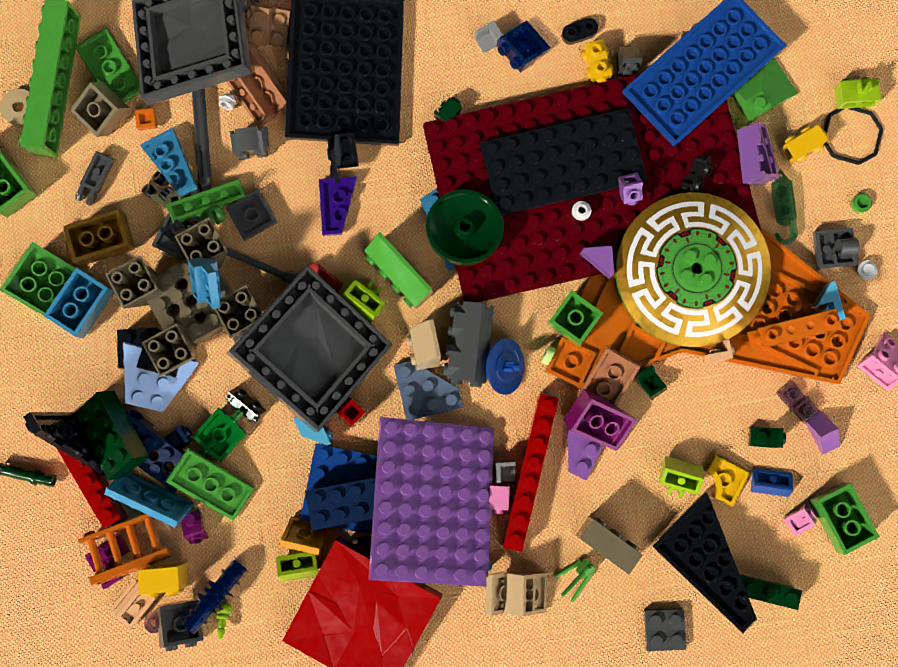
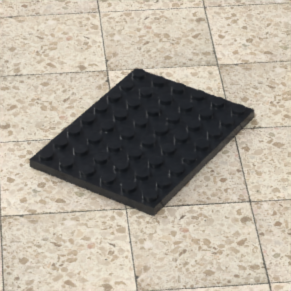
M291 0L285 139L328 142V139H331V131L354 129L356 144L399 146L404 0Z

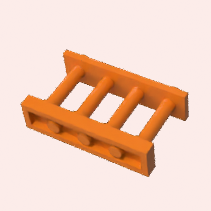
M837 309L760 327L758 330L747 332L746 335L751 351L841 329L842 326Z
M141 512L139 517L96 533L95 531L83 534V538L78 539L80 544L85 545L88 543L95 566V575L89 577L91 585H100L173 557L171 550L168 548L164 549V546L160 544L153 522L154 517ZM143 522L146 524L153 546L152 553L146 556L144 553L142 554L134 529L135 525ZM125 529L134 553L133 561L128 563L122 559L115 533ZM106 536L115 561L114 568L109 570L103 567L96 540Z

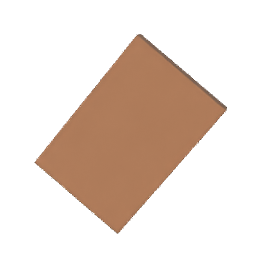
M606 346L585 381V386L580 389L578 396L584 388L617 406L641 365L611 347ZM593 379L599 381L589 385L590 381Z

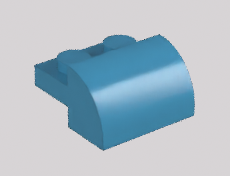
M208 258L188 260L193 296L198 303L207 301L212 309L220 308L222 294L217 262Z

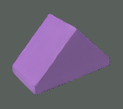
M612 246L589 247L581 251L580 255L608 279L611 278L614 274Z
M822 411L804 420L822 455L840 447L839 430Z

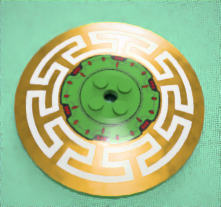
M688 192L668 196L653 203L632 221L619 244L615 263V276L623 305L642 329L666 343L684 347H701L717 344L733 337L754 319L768 293L771 278V262L768 247L761 231L742 209L730 201L715 195ZM694 263H698L701 266L699 274H695L692 271Z

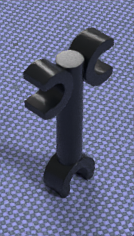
M156 171L149 184H146L141 189L149 198H151L150 195L154 194L155 191L159 192L158 196L165 202L168 200L167 195L174 193V190L168 185L164 187L161 185L166 178L159 171Z

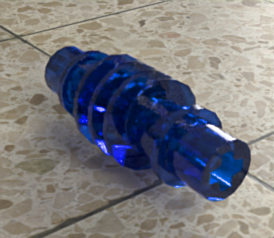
M233 560L225 570H221L222 574L216 582L208 580L207 583L211 588L203 586L202 589L205 595L197 593L200 601L193 609H188L190 613L181 624L194 635L203 624H208L206 620L212 613L218 616L215 608L224 609L220 602L229 603L226 595L234 597L230 591L235 585H240L239 580L247 572V569L236 560Z

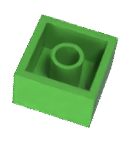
M571 290L547 325L576 346H580L603 312Z

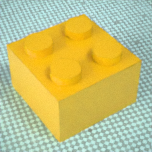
M188 562L149 565L137 570L139 595L146 594V598L156 597L158 594L165 592L166 596L177 595L178 592H182L184 588L189 586Z

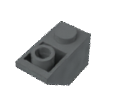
M619 47L617 51V75L627 77L637 74L642 63L639 47Z

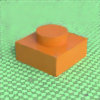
M154 108L135 110L136 128L139 131L157 128Z

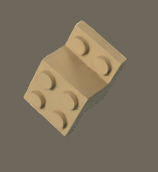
M505 571L486 574L485 615L509 614L524 617L546 613V572L523 573Z

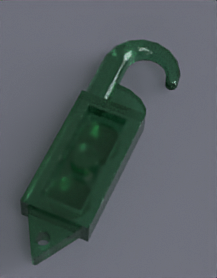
M780 169L778 174H781L782 177L779 175V179L771 183L775 219L778 224L789 226L790 237L784 240L778 233H775V237L781 244L789 245L795 242L798 235L797 214L792 180H789Z

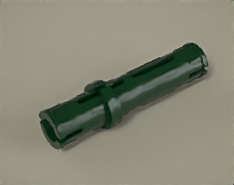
M0 463L1 476L24 480L32 485L41 484L54 487L56 484V475L46 474L37 469L29 470Z

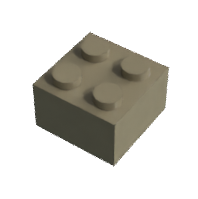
M90 82L70 111L96 137L111 134L129 107L104 82Z

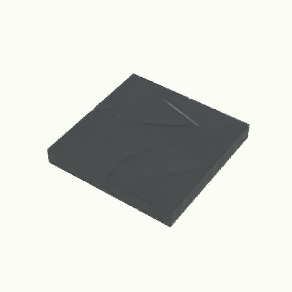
M132 0L141 99L148 105L252 74L243 0Z
M307 265L226 353L311 430L319 432L393 344Z

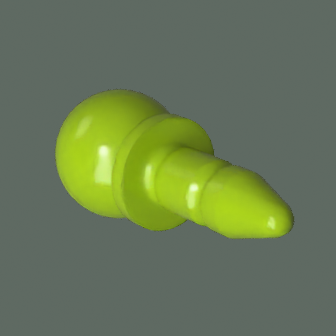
M221 601L216 608L218 613L216 619H219L217 629L219 640L225 634L226 620H230L229 615L232 612V605L228 601Z

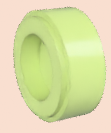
M548 345L540 362L548 365L556 349Z

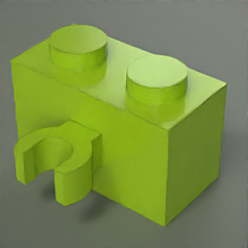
M863 77L859 80L846 78L841 80L834 88L837 109L875 107L881 100L878 78Z
M355 279L342 297L371 324L386 304V302L378 297L382 288L379 287L378 290L374 291L371 289L373 281H370L367 287H365Z
M665 456L660 469L659 484L668 486L669 495H671L673 490H678L679 498L683 496V491L698 495L704 481L703 466Z
M289 549L290 555L276 557L277 574L281 582L315 577L319 572L318 556L316 554Z

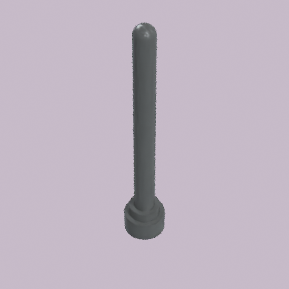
M227 248V256L277 276L286 285H289L298 275V273L292 270L284 272Z

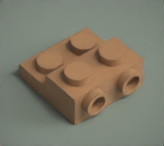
M258 2L253 3L247 10V18L250 19V26L246 27L247 37L249 38L248 42L261 46L272 45L288 48L291 9Z

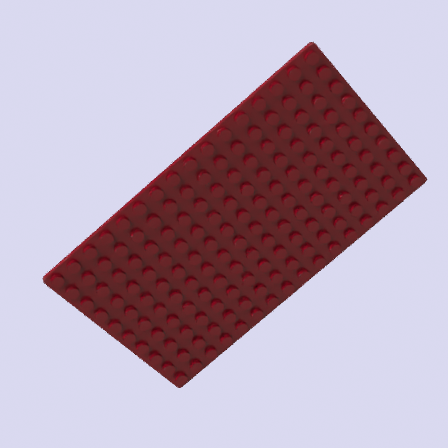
M640 74L455 115L447 123L442 119L425 122L423 129L439 198L455 190H473L487 196L494 202L480 142L629 108L647 177V182L643 183L642 186L643 200H639L636 205L624 204L620 197L619 189L502 216L504 231L497 250L488 259L474 265L455 264L464 302L479 303L603 274L580 255L584 248L612 246L615 271L619 244L629 225L642 211L653 203L668 196L691 192L690 190L687 192L683 191L681 183L687 172L695 174V172L690 171V167L699 155H703L706 159L710 156L713 164V169L709 175H706L703 187L699 193L715 195L737 205L755 222L761 231L749 184H743L739 145L727 100L675 147L622 93L623 89ZM579 201H584L591 207V215L584 221H579L572 215V208ZM584 208L578 209L579 213H585Z

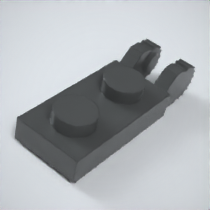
M98 151L95 152L80 182V187L76 193V200L82 201L88 188L91 191L86 204L89 206L94 204L97 193L100 192L115 159Z

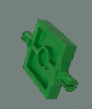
M217 408L192 436L202 448L198 454L203 457L209 454L221 463L248 434L237 422L245 414L244 411L238 408L230 416L221 408Z

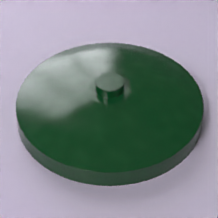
M455 190L444 194L432 205L426 220V235L432 249L444 260L457 265H474L488 259L499 247L504 231L503 218L495 203L487 196L473 190Z

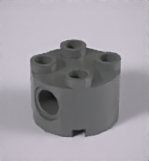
M245 127L235 129V133L230 131L233 156L239 160L250 159V155H257L258 158L268 157L270 147L268 129L266 127H262V130H258V127Z

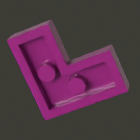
M122 535L116 536L121 555L124 556L130 552V549ZM106 542L98 547L103 567L109 570L114 568L115 563L109 542ZM88 553L85 557L93 572H95L91 553ZM121 576L102 583L103 590L120 581L123 577Z

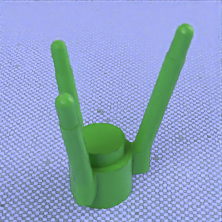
M586 558L582 561L578 559L574 564L555 574V577L558 578L578 567L575 571L579 575L561 593V596L564 597L583 578L584 580L571 598V602L576 600L596 570Z

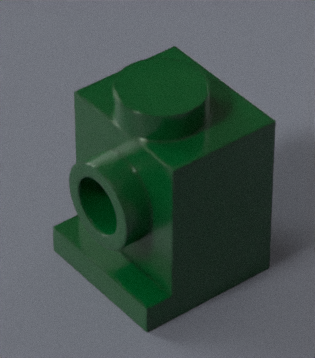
M453 96L449 97L447 101L441 103L438 108L439 112L435 110L434 118L436 120L442 119L447 123L455 115L460 114L462 111L461 102Z

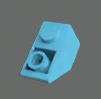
M298 417L293 418L301 436L325 445L333 444L331 440L334 439L333 434L329 428L326 429L325 425L319 432H314Z

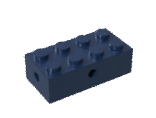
M376 476L307 489L305 495L312 530L373 519Z

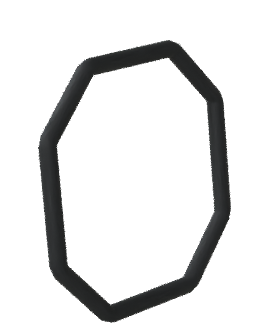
M849 108V110L870 115L878 127L879 133L874 153L857 161L835 155L827 142L824 146L831 157L861 165L878 154L883 127L873 112L860 108ZM837 109L829 113L824 128L826 133L828 132L831 116L844 109Z

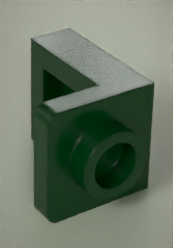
M653 365L641 369L636 375L638 384L651 400L667 390V386L656 374Z

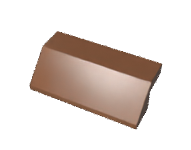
M248 42L252 74L227 81V83L258 128L284 112L287 104V93L251 42Z

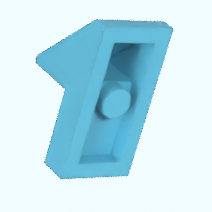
M833 281L825 284L812 307L826 304V311L837 309L839 319H846L836 282Z

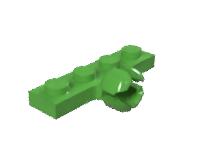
M238 179L166 204V208L173 223H175L174 220L176 219L181 222L199 216L202 221L209 217L212 223L216 222L219 225L225 220L222 207L234 203L246 195Z

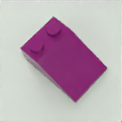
M584 388L563 419L570 431L615 451L619 449L637 421L629 413Z

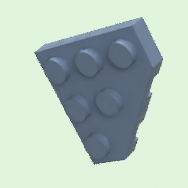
M411 361L393 365L406 419L415 420L463 408L457 387L426 369L416 371V366L412 365Z

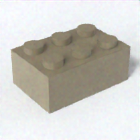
M588 516L576 533V536L629 575L643 556L638 552L640 548L629 540L624 542L622 540L624 536L612 528L608 530L606 528L608 524L600 518Z

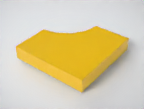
M714 454L705 470L715 482L714 498L733 507L750 472Z

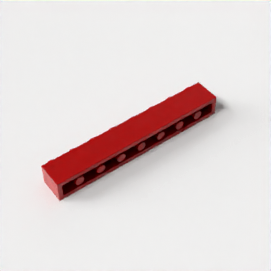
M538 394L502 542L503 548L519 552L523 551L559 398Z

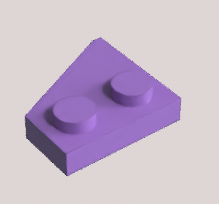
M569 429L567 432L568 472L583 480H587L603 446Z

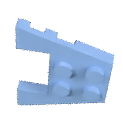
M124 342V402L164 412L199 362L191 360L178 367L174 375L166 374L160 377L155 370L137 366L142 351L141 346Z

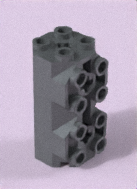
M455 302V305H451L450 319H453V325L449 324L448 338H451V344L446 346V357H449V363H445L443 375L447 376V380H451L450 383L452 385L462 386V382L470 383V387L481 388L482 384H486V360L490 349L494 306L490 305V309L486 308L487 304L476 302H463L462 306H459V302Z

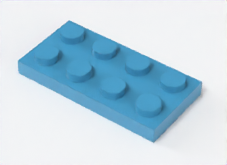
M131 472L125 477L116 478L106 488L104 493L114 500H118L175 528L191 511L194 505L193 501Z

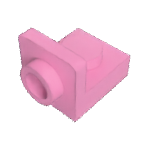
M804 503L799 510L784 517V521L796 536L816 525L817 514L812 507H808Z

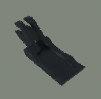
M176 219L174 220L175 223L165 228L162 226L159 229L166 237L174 241L176 240L175 235L188 229L185 222H179Z

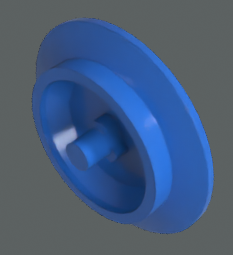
M508 338L498 340L492 346L486 360L488 381L491 387L502 395L513 393L519 387L524 375V356L522 350L514 340Z

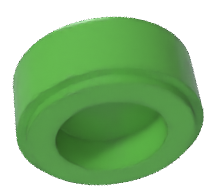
M858 194L851 200V208L856 213H865L872 206V200L867 194Z

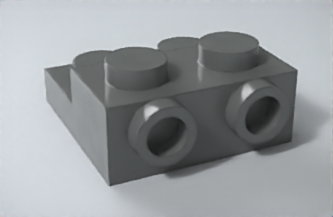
M199 600L157 607L160 626L158 628L160 648L172 651L178 649L177 645L185 644V648L197 646V641H203Z

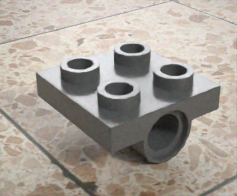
M853 227L812 232L817 270L858 265L857 254L860 247L858 239L854 237Z

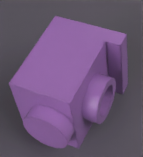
M637 172L618 177L620 197L624 204L636 205L639 200H643V182Z

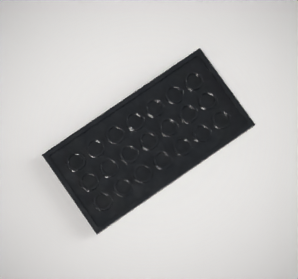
M629 108L480 142L493 200L502 216L619 189L618 177L636 172L643 183L647 182Z

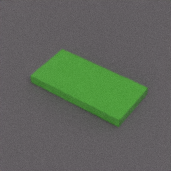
M107 27L75 46L95 81L104 82L124 103L141 93L139 78Z
M190 448L186 449L166 480L170 485L232 521L235 520L255 489L251 484Z

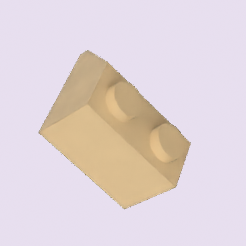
M430 319L410 328L409 335L406 336L408 347H412L413 351L410 354L411 364L416 366V371L439 367L441 354L434 320Z

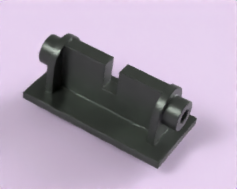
M703 155L695 158L690 167V171L695 172V174L687 172L681 183L683 191L699 192L702 189L706 175H709L713 169L710 156L707 159Z
M236 387L228 392L229 395L226 397L227 403L236 410L243 407L245 413L243 416L250 422L256 423L260 419L259 416L266 412L258 401L253 400L247 395L245 390Z

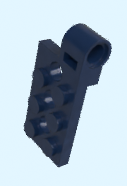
M128 409L126 411L128 418L149 454L138 467L175 493L178 489L166 482L173 471L167 468L166 463L171 461L176 466L185 451L152 428L153 424L146 420L141 413ZM151 450L158 452V459L151 456Z

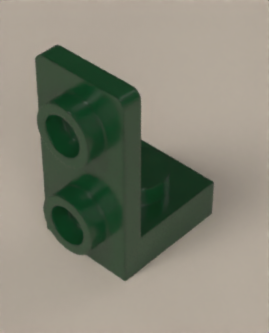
M749 427L748 446L783 448V444L786 443L784 428Z

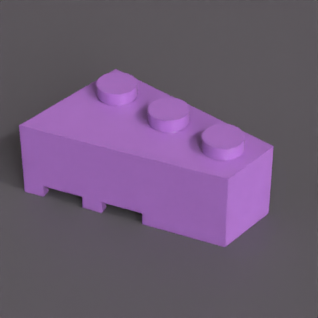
M757 122L737 130L743 184L761 185L779 179L766 124Z

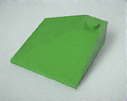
M773 58L740 87L732 97L751 123L798 93L775 58Z
M32 241L0 285V291L44 316L75 270V267Z

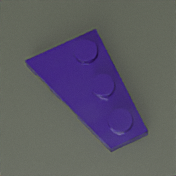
M356 176L341 177L339 183H335V178L319 179L323 236L343 234L357 180Z

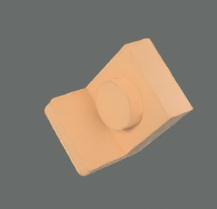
M729 339L721 342L723 352L721 349L710 350V354L704 356L706 364L733 358L735 350Z

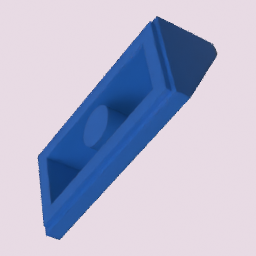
M753 468L751 492L789 497L793 492L792 473Z

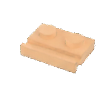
M136 579L109 612L113 613L129 629H132L158 597L146 598V594L139 595L138 580Z

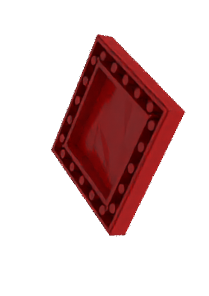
M338 536L282 641L327 667H404L439 604L443 593L425 583L369 580L370 553Z

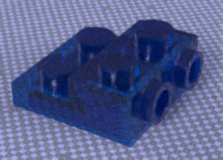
M527 20L501 36L496 45L499 54L505 55L510 60V66L515 70L518 69L520 73L533 65L535 60L546 54L551 48Z

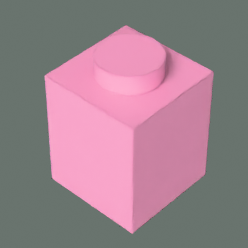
M490 486L489 507L492 513L504 514V510L509 509V486Z

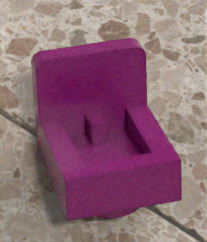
M199 510L188 513L181 521L183 537L190 544H197L209 538L208 533L204 530L202 513Z

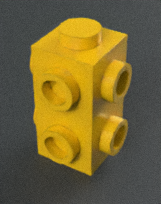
M603 39L585 43L581 51L582 62H585L587 66L585 69L586 78L591 81V84L609 81L612 74H614L613 65L608 61V46L604 45Z
M819 124L813 128L808 126L800 131L801 135L798 137L793 135L784 141L786 144L780 149L790 164L795 161L799 164L808 158L807 154L812 151L816 154L825 148L823 145L829 140L826 131Z

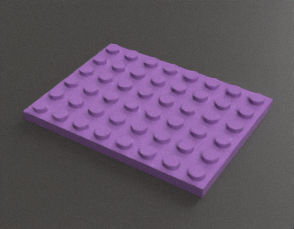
M380 417L369 580L487 587L486 574H488L491 518L489 493L490 486H492L494 428Z

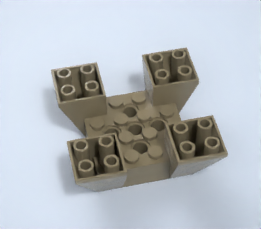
M209 217L175 235L187 259L160 274H157L140 255L105 274L124 309L150 305L163 331L141 343L160 377L195 359L197 344L223 330H226L229 337L232 338L247 330L262 314L247 285L235 291L232 290L221 269L228 250ZM208 258L217 262L222 294L220 308L212 309L207 301L202 303L197 301L194 305L190 304L194 296L188 260ZM187 280V287L182 289V283ZM179 306V313L174 315V308ZM205 313V320L203 322H200V315Z

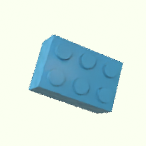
M75 268L44 314V317L73 336L84 339L115 292L87 272Z

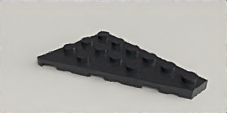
M29 412L23 416L26 421L25 426L29 432L106 477L74 415L75 412Z
M705 492L652 547L744 634L757 621V617L709 495Z

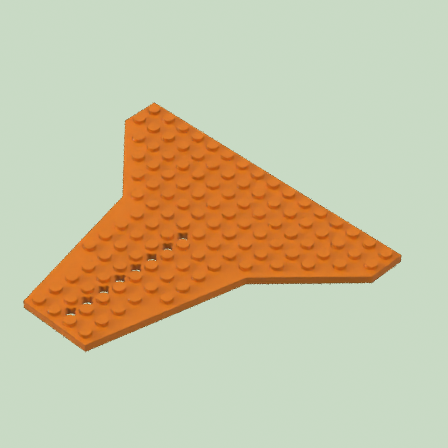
M761 228L771 262L770 285L762 306L768 304L770 312L764 313L763 309H760L754 319L743 330L729 338L730 343L734 346L735 353L732 359L725 360L724 362L839 385L871 316L839 289L838 292L846 319L840 320L841 329L823 333V337L817 338L815 335L755 351L750 349L746 333L758 330L760 327L781 323L779 314L786 313L788 320L783 321L785 322L825 312L826 304L812 307L824 285L830 283ZM697 266V268L692 269V271L695 274H699L701 272V266ZM614 271L610 279L604 274L589 278L580 297L599 309L603 314L580 346H576L567 338L561 336L554 356L545 372L571 385L582 388L585 386V381L606 346L637 362L641 367L679 353L704 357L710 354V350L721 349L722 352L723 350L721 342L709 346L684 347L666 343L647 333L633 320L623 305L618 292ZM838 337V341L841 344L834 346L832 339ZM593 379L590 381L589 385L599 381Z

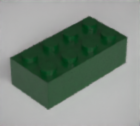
M114 390L96 392L74 413L108 480L127 476L149 456Z

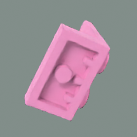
M883 333L873 352L862 359L857 366L887 391L898 384V343L886 333Z

